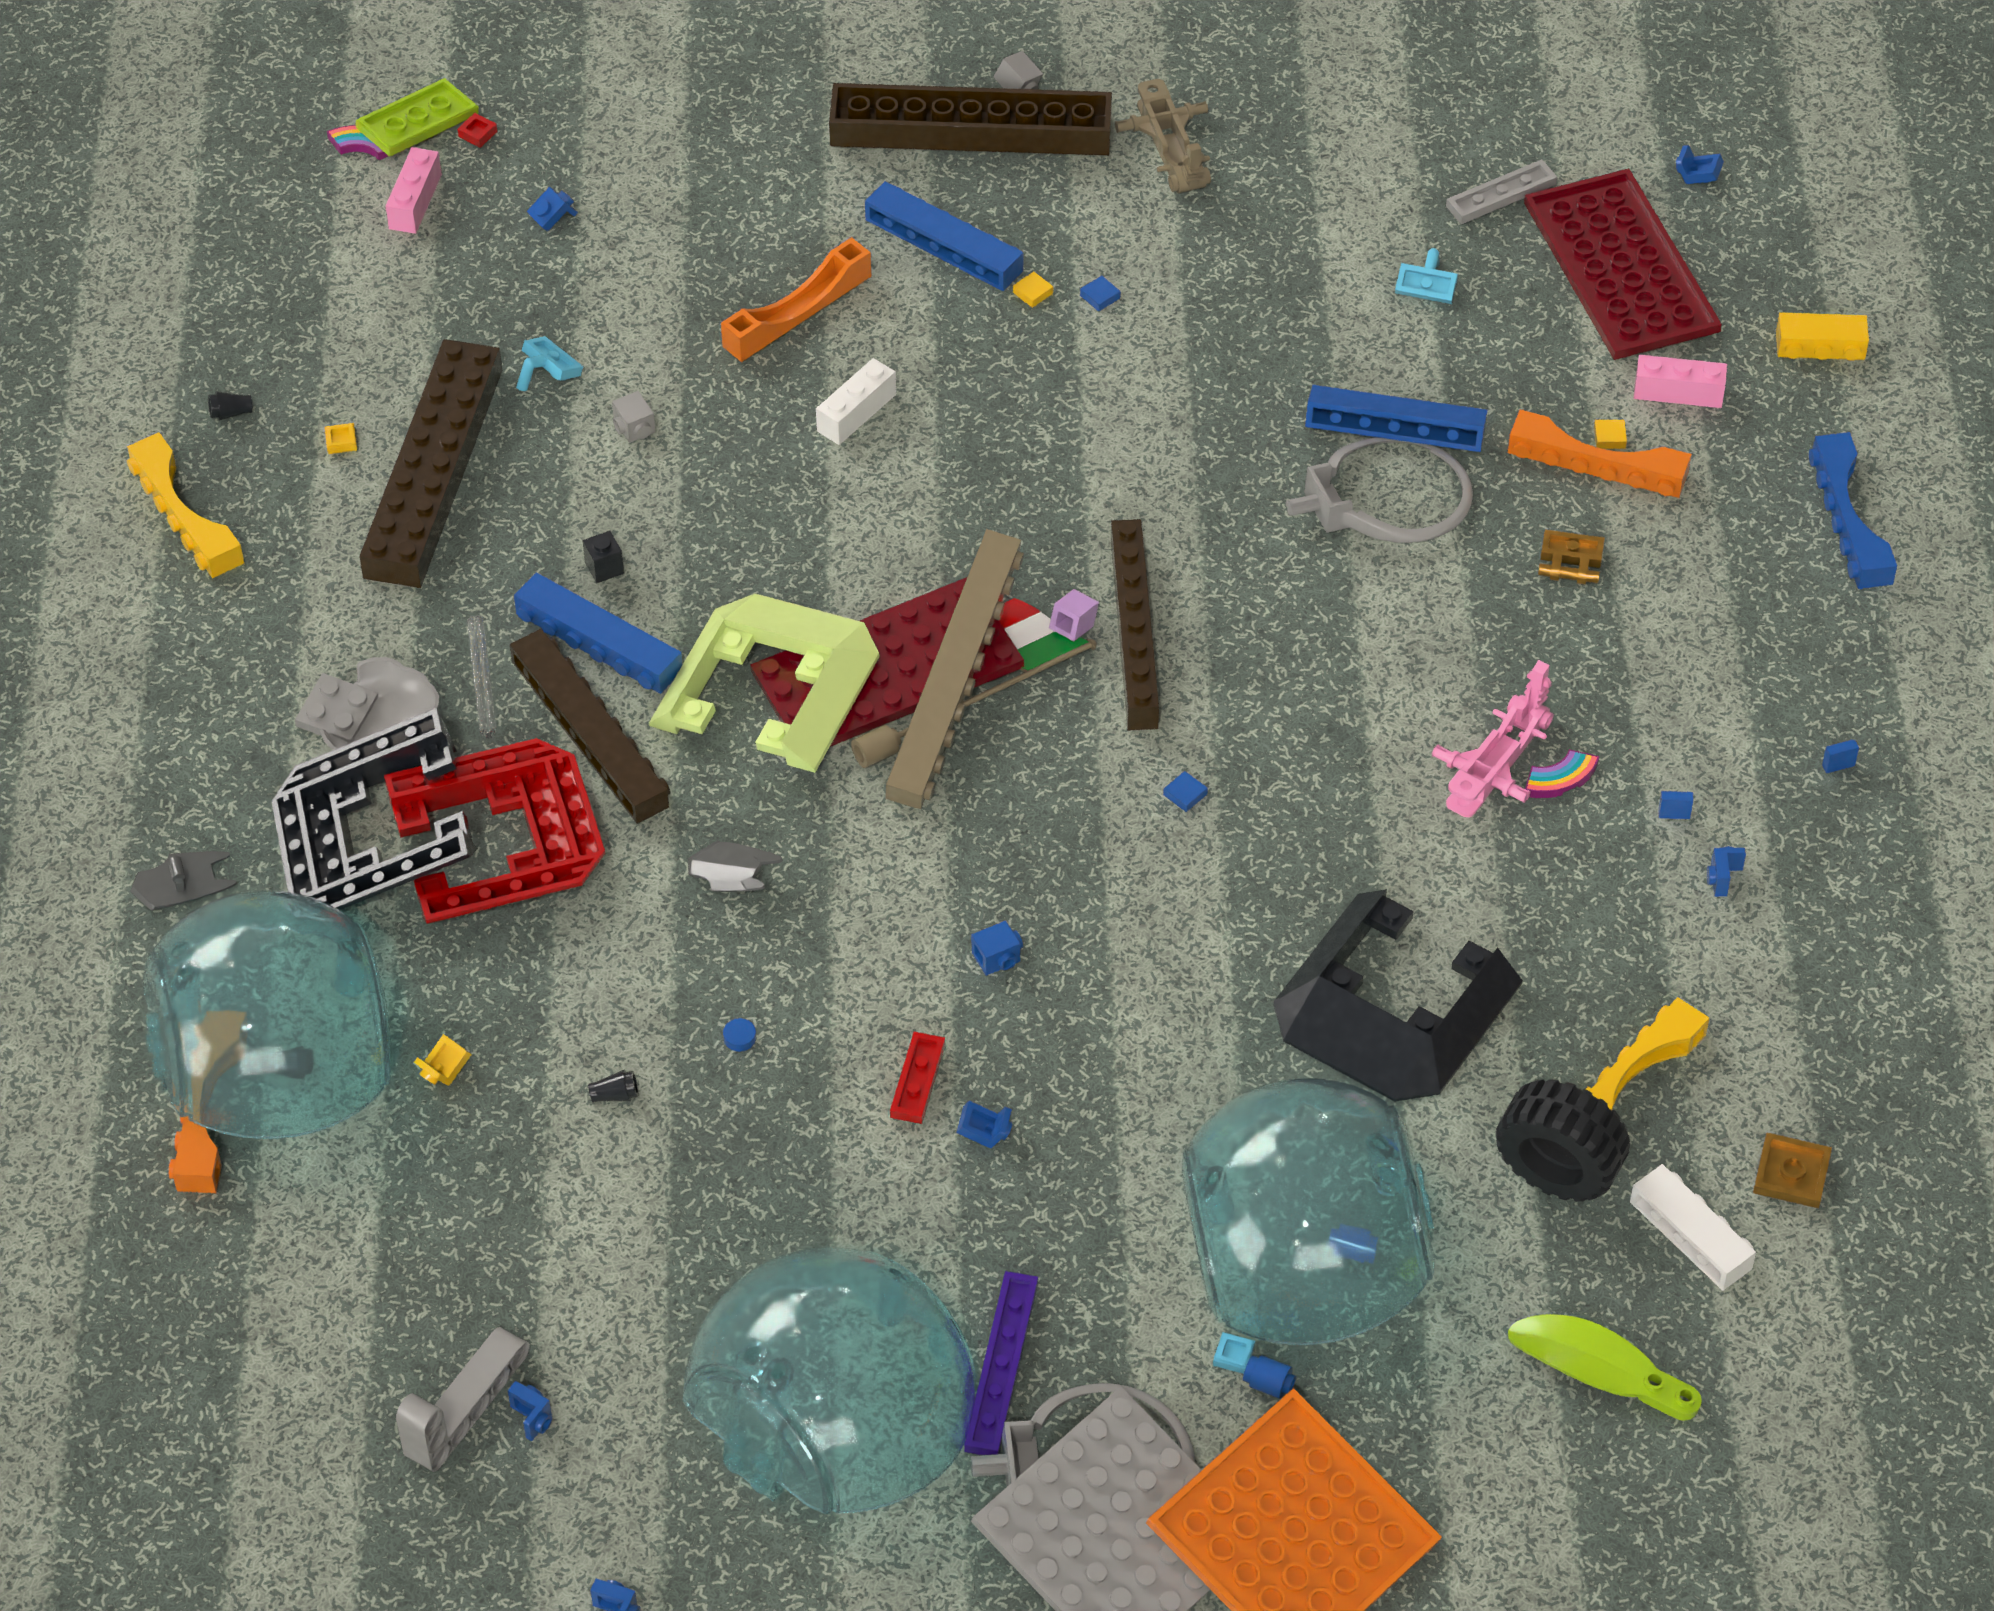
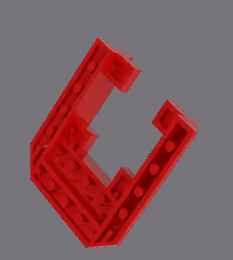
M535 738L456 757V770L428 780L423 774L422 766L384 775L400 838L431 831L428 812L487 798L492 815L522 808L534 846L532 850L506 856L510 872L508 874L451 888L448 886L444 871L413 880L422 917L426 924L582 886L605 855V848L575 755Z

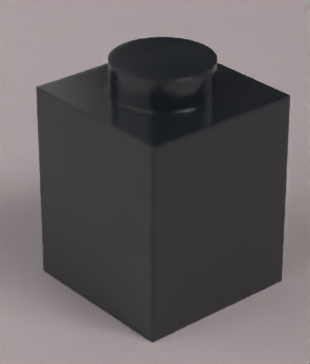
M611 531L582 540L585 564L596 584L624 574L622 550Z

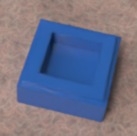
M1100 276L1080 289V296L1099 312L1120 299L1121 291L1106 278Z
M1849 740L1827 746L1822 763L1825 772L1830 773L1855 766L1859 751L1857 742Z
M1186 771L1181 773L1163 789V795L1185 812L1203 799L1208 792V788Z
M1661 791L1658 808L1659 818L1690 819L1693 806V792Z

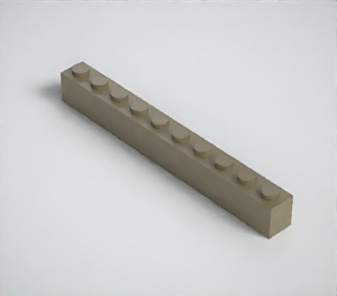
M986 529L886 783V799L918 809L922 808L925 799L931 800L935 789V782H932L935 773L941 774L946 758L942 754L945 747L951 748L956 731L952 730L955 721L961 722L966 707L965 704H962L965 695L971 696L976 679L972 678L975 670L980 671L983 666L985 653H982L985 645H991L995 633V628L992 625L995 619L1000 620L1005 607V603L1002 602L1004 595H1010L1015 578L1011 576L1014 569L1020 570L1024 553L1020 552V539Z

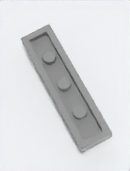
M1541 159L1448 198L1446 208L1460 224H1464L1524 199L1526 194L1555 186L1557 184V176Z

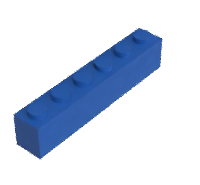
M885 181L865 200L866 221L1001 291H1004L1023 272L1022 251L995 238L991 234L973 227L970 223L964 222L948 212L936 208L925 200L905 192L900 187Z
M1312 385L1308 399L1305 427L1481 452L1488 410Z
M537 572L514 594L516 614L521 620L532 622L541 627L546 634L561 638L571 648H579L588 653L596 662L608 664L618 674L622 676L627 675L635 679L645 689H653L661 694L673 682L682 667V654L679 650Z

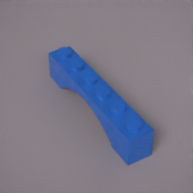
M1850 432L1815 436L1813 449L1809 450V462L1812 467H1816L1817 485L1819 489L1823 488L1824 504L1826 510L1832 513L1834 533H1839L1840 551L1842 556H1847L1849 577L1855 579L1858 589L1893 585L1897 563L1890 544L1865 526L1856 514L1849 499L1847 483L1854 473L1857 459V451Z

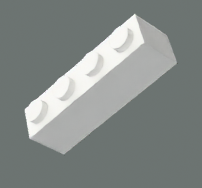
M1661 1164L1633 1185L1630 1203L1721 1290L1724 1291L1752 1270L1756 1252L1747 1239L1738 1236L1722 1216H1717L1707 1206L1705 1200L1700 1195L1694 1194L1685 1186L1677 1173L1671 1172Z

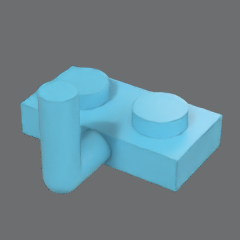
M1431 248L1427 254L1425 267L1401 263L1395 293L1452 304L1458 274L1436 270V267L1440 265L1439 251Z
M546 336L524 341L521 351L528 355L529 358L524 360L516 386L517 389L521 391L528 390L533 370L538 367H543L553 378L559 381L581 376L583 366Z

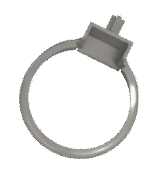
M1373 437L1341 447L1331 455L1328 463L1307 467L1304 490L1306 496L1286 500V506L1289 516L1315 511L1326 533L1353 528L1362 534L1379 540L1412 543L1440 537L1457 527L1470 510L1473 489L1470 478L1463 466L1443 449L1434 445ZM1380 443H1407L1429 449L1431 453L1449 464L1460 480L1462 498L1457 509L1445 520L1425 528L1405 529L1380 521L1361 510L1356 513L1353 510L1352 501H1342L1333 484H1330L1331 477L1337 474L1342 461L1357 449Z
M1097 1383L1077 1386L1057 1393L1038 1408L1031 1420L1004 1422L1001 1440L1003 1454L971 1456L970 1460L972 1477L1005 1475L1006 1485L1008 1486L1039 1459L1036 1437H1033L1034 1430H1041L1048 1418L1059 1407L1082 1395L1098 1392L1114 1393L1120 1386L1130 1396L1148 1403L1162 1414L1161 1417L1173 1430L1180 1448L1194 1462L1195 1457L1192 1443L1178 1417L1161 1401L1129 1386Z

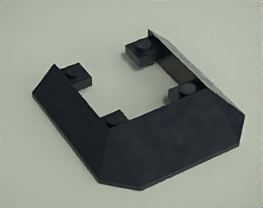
M437 708L298 764L293 768L271 801L289 900L292 903L327 916L470 858L478 849L472 841L468 818L461 811L434 822L437 840L385 861H383L382 853L376 846L354 855L347 814L372 804L369 787L384 782V775L419 766H422L423 774L428 780L457 769L454 752H457Z
M1387 889L1357 894L1277 996L1273 1006L1283 1042L1396 1102L1439 1095L1522 985L1523 980L1498 947L1492 953L1468 941L1453 960L1451 969L1471 979L1472 982L1444 1019L1418 1006L1408 1021L1405 1022L1354 995L1363 984V976L1343 966V964L1371 928H1374L1397 940L1413 919L1414 911L1386 897Z

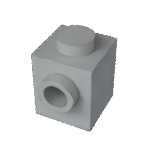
M1020 51L1002 60L994 78L1003 88L1038 89V83L1043 73L1023 51Z
M639 391L612 401L614 427L619 435L624 434L629 443L638 439H645L650 434L656 432L654 413Z

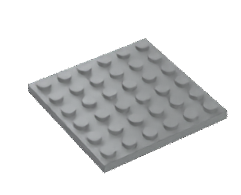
M1121 1386L973 1516L971 1520L976 1528L1055 1611H1189L1210 1591L1205 1583L1146 1524L1150 1516L1202 1470Z

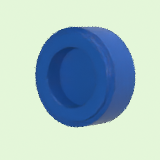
M742 1018L729 1021L723 1029L725 1045L729 1049L738 1052L750 1049L756 1041V1030L753 1023Z

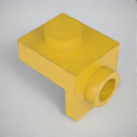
M443 1034L425 1061L417 1057L414 1063L422 1068L419 1074L435 1085L440 1081L449 1086L472 1054Z

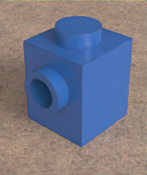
M1006 920L971 934L972 954L986 976L999 970H1008L1020 962V949L1023 948V942L1019 933L1016 930L1012 931Z

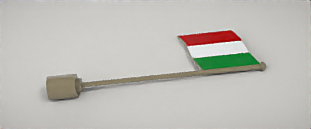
M1013 598L1005 602L1004 611L999 621L1024 659V667L1019 670L1025 673L963 701L962 704H965L967 707L1090 648L1094 650L1097 643L1094 639L1085 640L1081 637L1072 641L1049 628L1051 621L1049 617L1035 607ZM883 725L851 741V748L857 762L863 768H867L898 753L899 745H901L900 738L906 735L908 728L897 732L894 728Z

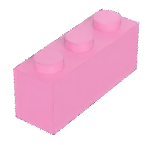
M411 147L386 204L389 229L417 233L442 175L438 151Z
M1639 355L1634 399L1722 408L1727 364Z

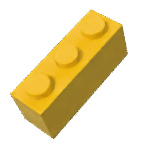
M1779 313L1776 328L1778 357H1788L1791 359L1865 360L1869 344L1867 315Z

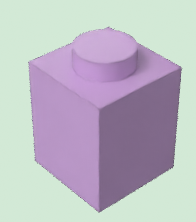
M1073 589L1054 603L1049 628L1072 641L1077 640L1094 626L1099 602Z

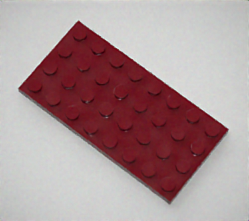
M1629 168L1525 195V206L1614 360L1721 332L1722 323Z
M967 577L859 620L865 623L880 657L830 747L915 712ZM995 619L992 625L995 628V633L991 645H985L982 653H985L983 666L980 671L975 670L972 678L976 679L974 688L1024 667V659L999 620ZM785 650L750 664L753 676L779 720L791 725L814 684L803 682L796 678L795 671L804 655Z

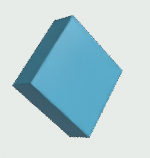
M1222 1332L1213 1359V1366L1244 1374L1247 1363L1253 1354L1255 1341Z

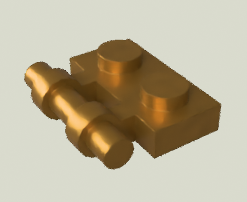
M1545 530L1540 560L1552 561V565L1540 563L1538 575L1548 576L1550 580L1559 581V578L1577 580V584L1586 585V582L1598 583L1600 571L1588 570V566L1601 567L1605 538ZM1561 563L1579 565V569L1561 566Z

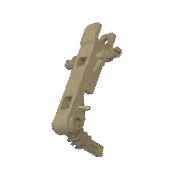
M1153 79L1139 83L1138 92L1141 99L1137 102V107L1141 116L1131 115L1130 119L1115 121L1117 133L1133 130V132L1140 130L1152 137L1164 163L1163 166L1157 167V171L1168 172V182L1172 192L1177 191L1179 194L1205 188L1206 184L1211 183L1209 169L1207 167L1203 168L1202 162L1209 161L1210 157L1204 156L1198 143L1190 144L1184 128L1188 120L1193 119L1194 115L1208 113L1206 101L1192 105L1188 102L1183 107L1175 108L1163 80ZM1156 88L1158 91L1152 93L1148 89ZM1164 129H1172L1173 133L1164 135L1162 132Z

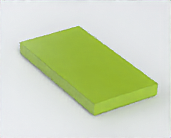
M443 78L357 119L356 128L391 157L467 120L474 113L478 114L479 106L446 78Z

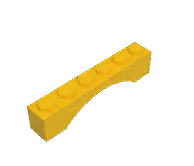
M160 432L127 446L130 457L127 460V465L133 476H140V483L147 495L152 493L158 511L161 514L164 512L167 514V521L173 532H180V538L185 549L188 552L192 550L195 553L194 558L200 570L206 569L210 576L214 578L244 564L241 544L228 526L212 522L197 515L187 508L176 495L173 489L176 473L173 450Z
M1677 997L1670 1006L1664 1005L1660 1009L1655 1022L1651 1026L1645 1025L1639 1032L1636 1042L1631 1047L1625 1046L1620 1052L1617 1062L1612 1067H1605L1599 1075L1597 1083L1592 1088L1587 1087L1586 1089L1592 1092V1095L1597 1099L1601 1098L1608 1103V1108L1612 1110L1619 1093L1639 1072L1656 1063L1671 1058L1687 1056L1706 1036L1709 1017Z

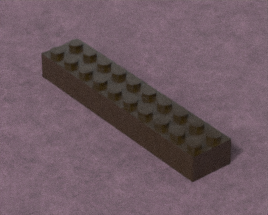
M833 83L829 117L830 146L1109 156L1112 92Z
M443 339L359 558L363 579L416 588L422 587L503 371L499 347Z

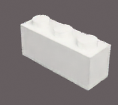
M872 358L816 408L817 432L838 445L844 442L896 395V372Z

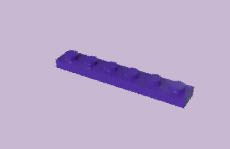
M1008 1271L1004 1273L964 1444V1452L978 1455H998L1000 1453L1004 1422H1007L1038 1287L1037 1276Z

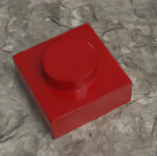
M474 113L457 129L458 137L479 148L498 132L496 123L477 113Z

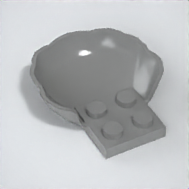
M373 657L360 661L357 664V681L354 684L322 673L298 713L295 724L296 727L321 735L324 742L332 750H335L437 708L439 694L423 673L413 668L405 667L400 662L388 657Z

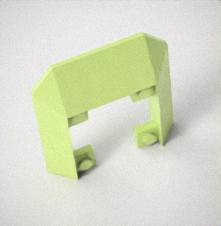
M753 594L716 608L652 716L649 726L674 734H678L680 728L703 734L715 713V707L713 703L699 700L698 697L720 659L742 665L755 642L804 655L795 671L797 680L814 685L791 725L768 719L755 743L757 750L785 757L787 765L815 773L880 657L865 623L759 594Z

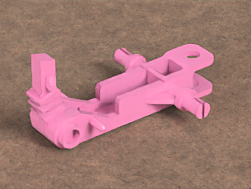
M1538 660L1532 671L1527 674V678L1531 681L1526 685L1527 689L1524 692L1526 695H1514L1507 706V714L1498 709L1493 710V714L1500 717L1503 722L1498 731L1493 729L1478 749L1460 753L1456 750L1451 752L1439 744L1436 745L1432 756L1446 762L1447 767L1451 769L1454 767L1459 769L1448 784V790L1451 792V795L1446 800L1448 809L1463 817H1472L1494 788L1502 791V795L1505 797L1510 795L1523 803L1528 800L1530 791L1515 784V780L1511 779L1510 767L1535 736L1541 739L1547 738V735L1539 730L1541 728L1546 730L1554 717V714L1550 712V708L1542 705L1547 700L1548 696L1546 695L1551 687V681L1548 678L1550 665ZM1513 725L1525 731L1519 733V737H1521L1519 742L1506 736L1508 732L1513 730Z

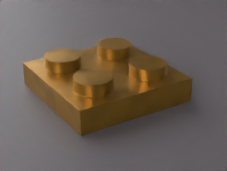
M1766 1133L1753 1193L1819 1209L1832 1147Z

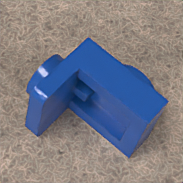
M1685 145L1676 159V169L1678 173H1681L1686 184L1708 183L1717 181L1724 161L1721 154L1694 157L1690 146Z
M550 186L527 210L530 216L546 231H549L566 211L574 217L578 213L571 206L574 200L563 190L557 193Z
M1730 846L1714 848L1711 866H1707V884L1713 885L1714 897L1727 896L1731 879L1730 871L1743 870L1746 857L1745 848Z
M968 1101L963 1106L956 1133L988 1148H992L1001 1139L1005 1140L1012 1128V1122L1009 1121L1012 1109L1004 1107L997 1114Z
M515 1381L508 1390L510 1407L527 1417L523 1423L525 1436L528 1440L533 1441L538 1433L543 1434L551 1424L550 1402L535 1387L531 1385L526 1387Z
M595 1579L590 1590L594 1607L606 1611H640V1606L637 1605L635 1590L625 1588L623 1584L614 1580L603 1581Z

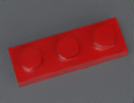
M913 1032L890 1108V1118L919 1124L923 1123L945 1048V1037Z

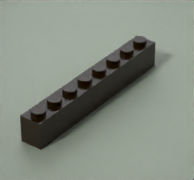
M1141 519L1111 520V552L1127 731L1158 729L1159 701Z
M541 628L511 643V659L514 666L636 824L668 809V795L671 792L664 778L659 779L654 773L650 760L647 757L642 758L638 753L635 741L631 737L627 738L624 735L616 717L611 718L607 713L603 700L599 696L595 698L585 677L577 675L569 657L564 658L560 653L556 640L553 637L549 638Z

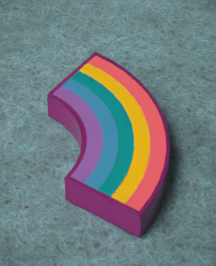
M356 125L338 127L327 131L329 141L341 155L349 152H364L373 155L378 160L388 157L385 152L356 128Z
M1569 749L1567 755L1554 765L1546 767L1532 766L1525 787L1526 790L1530 791L1529 797L1562 796L1563 792L1577 786L1580 788L1594 774L1600 756Z

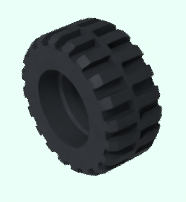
M1544 1079L1536 1080L1522 1086L1516 1092L1496 1128L1498 1150L1502 1153L1504 1162L1512 1166V1171L1518 1177L1522 1176L1530 1186L1542 1189V1192L1547 1195H1557L1562 1200H1569L1571 1198L1575 1202H1583L1587 1199L1589 1201L1605 1194L1614 1182L1630 1149V1138L1625 1123L1620 1122V1116L1615 1110L1608 1108V1103L1601 1098L1597 1099L1592 1095V1092L1585 1088L1581 1090L1575 1084L1569 1082L1563 1084L1555 1079H1550L1546 1082Z

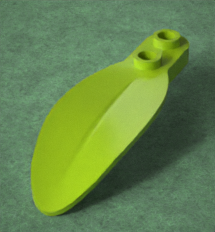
M1542 1314L1521 1319L1515 1322L1508 1330V1339L1521 1351L1587 1385L1620 1396L1638 1397L1643 1403L1681 1421L1692 1419L1700 1409L1702 1403L1701 1395L1694 1387L1657 1369L1651 1360L1632 1343L1597 1323L1567 1315ZM1649 1381L1657 1383L1658 1386L1650 1384ZM1680 1396L1689 1399V1401H1683Z

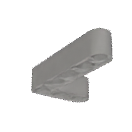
M497 1327L435 1405L414 1393L407 1395L401 1402L396 1414L403 1454L432 1472L439 1470L526 1359L530 1349L529 1342L501 1327Z

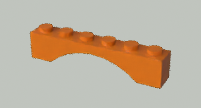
M852 237L831 250L816 271L788 296L765 307L755 309L743 308L721 322L723 348L740 362H743L872 276L871 252Z
M1521 409L1511 430L1508 453L1519 458L1544 462L1550 466L1567 468L1576 473H1586L1601 477L1607 481H1616L1628 484L1634 488H1643L1658 492L1664 496L1680 498L1688 476L1692 455L1666 447L1637 452L1600 449L1569 436L1557 427L1549 417Z
M206 1010L204 1023L198 1024L197 1040L199 1047L198 1050H193L192 1053L193 1076L187 1078L186 1095L188 1100L187 1104H182L180 1111V1121L183 1124L182 1130L177 1131L175 1135L176 1159H171L169 1164V1178L174 1179L177 1191L217 1192L222 1164L218 1148L206 1130V1113L211 1095L220 1079L231 1066L244 1057L249 1032L245 1012Z

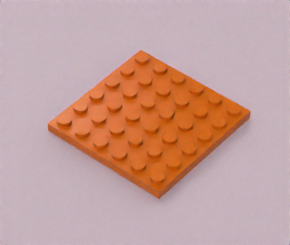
M1294 1388L1150 1516L1146 1522L1231 1611H1366L1438 1544L1442 1538Z

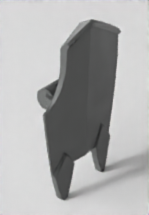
M717 840L688 858V874L694 878H702L708 881L713 892L761 890L766 888L765 884L754 878L761 866L781 863L783 859L781 856L769 851Z
M229 852L169 854L166 861L158 867L138 872L130 892L153 911L222 892L235 886L237 882L236 880L214 879L212 865L230 857Z

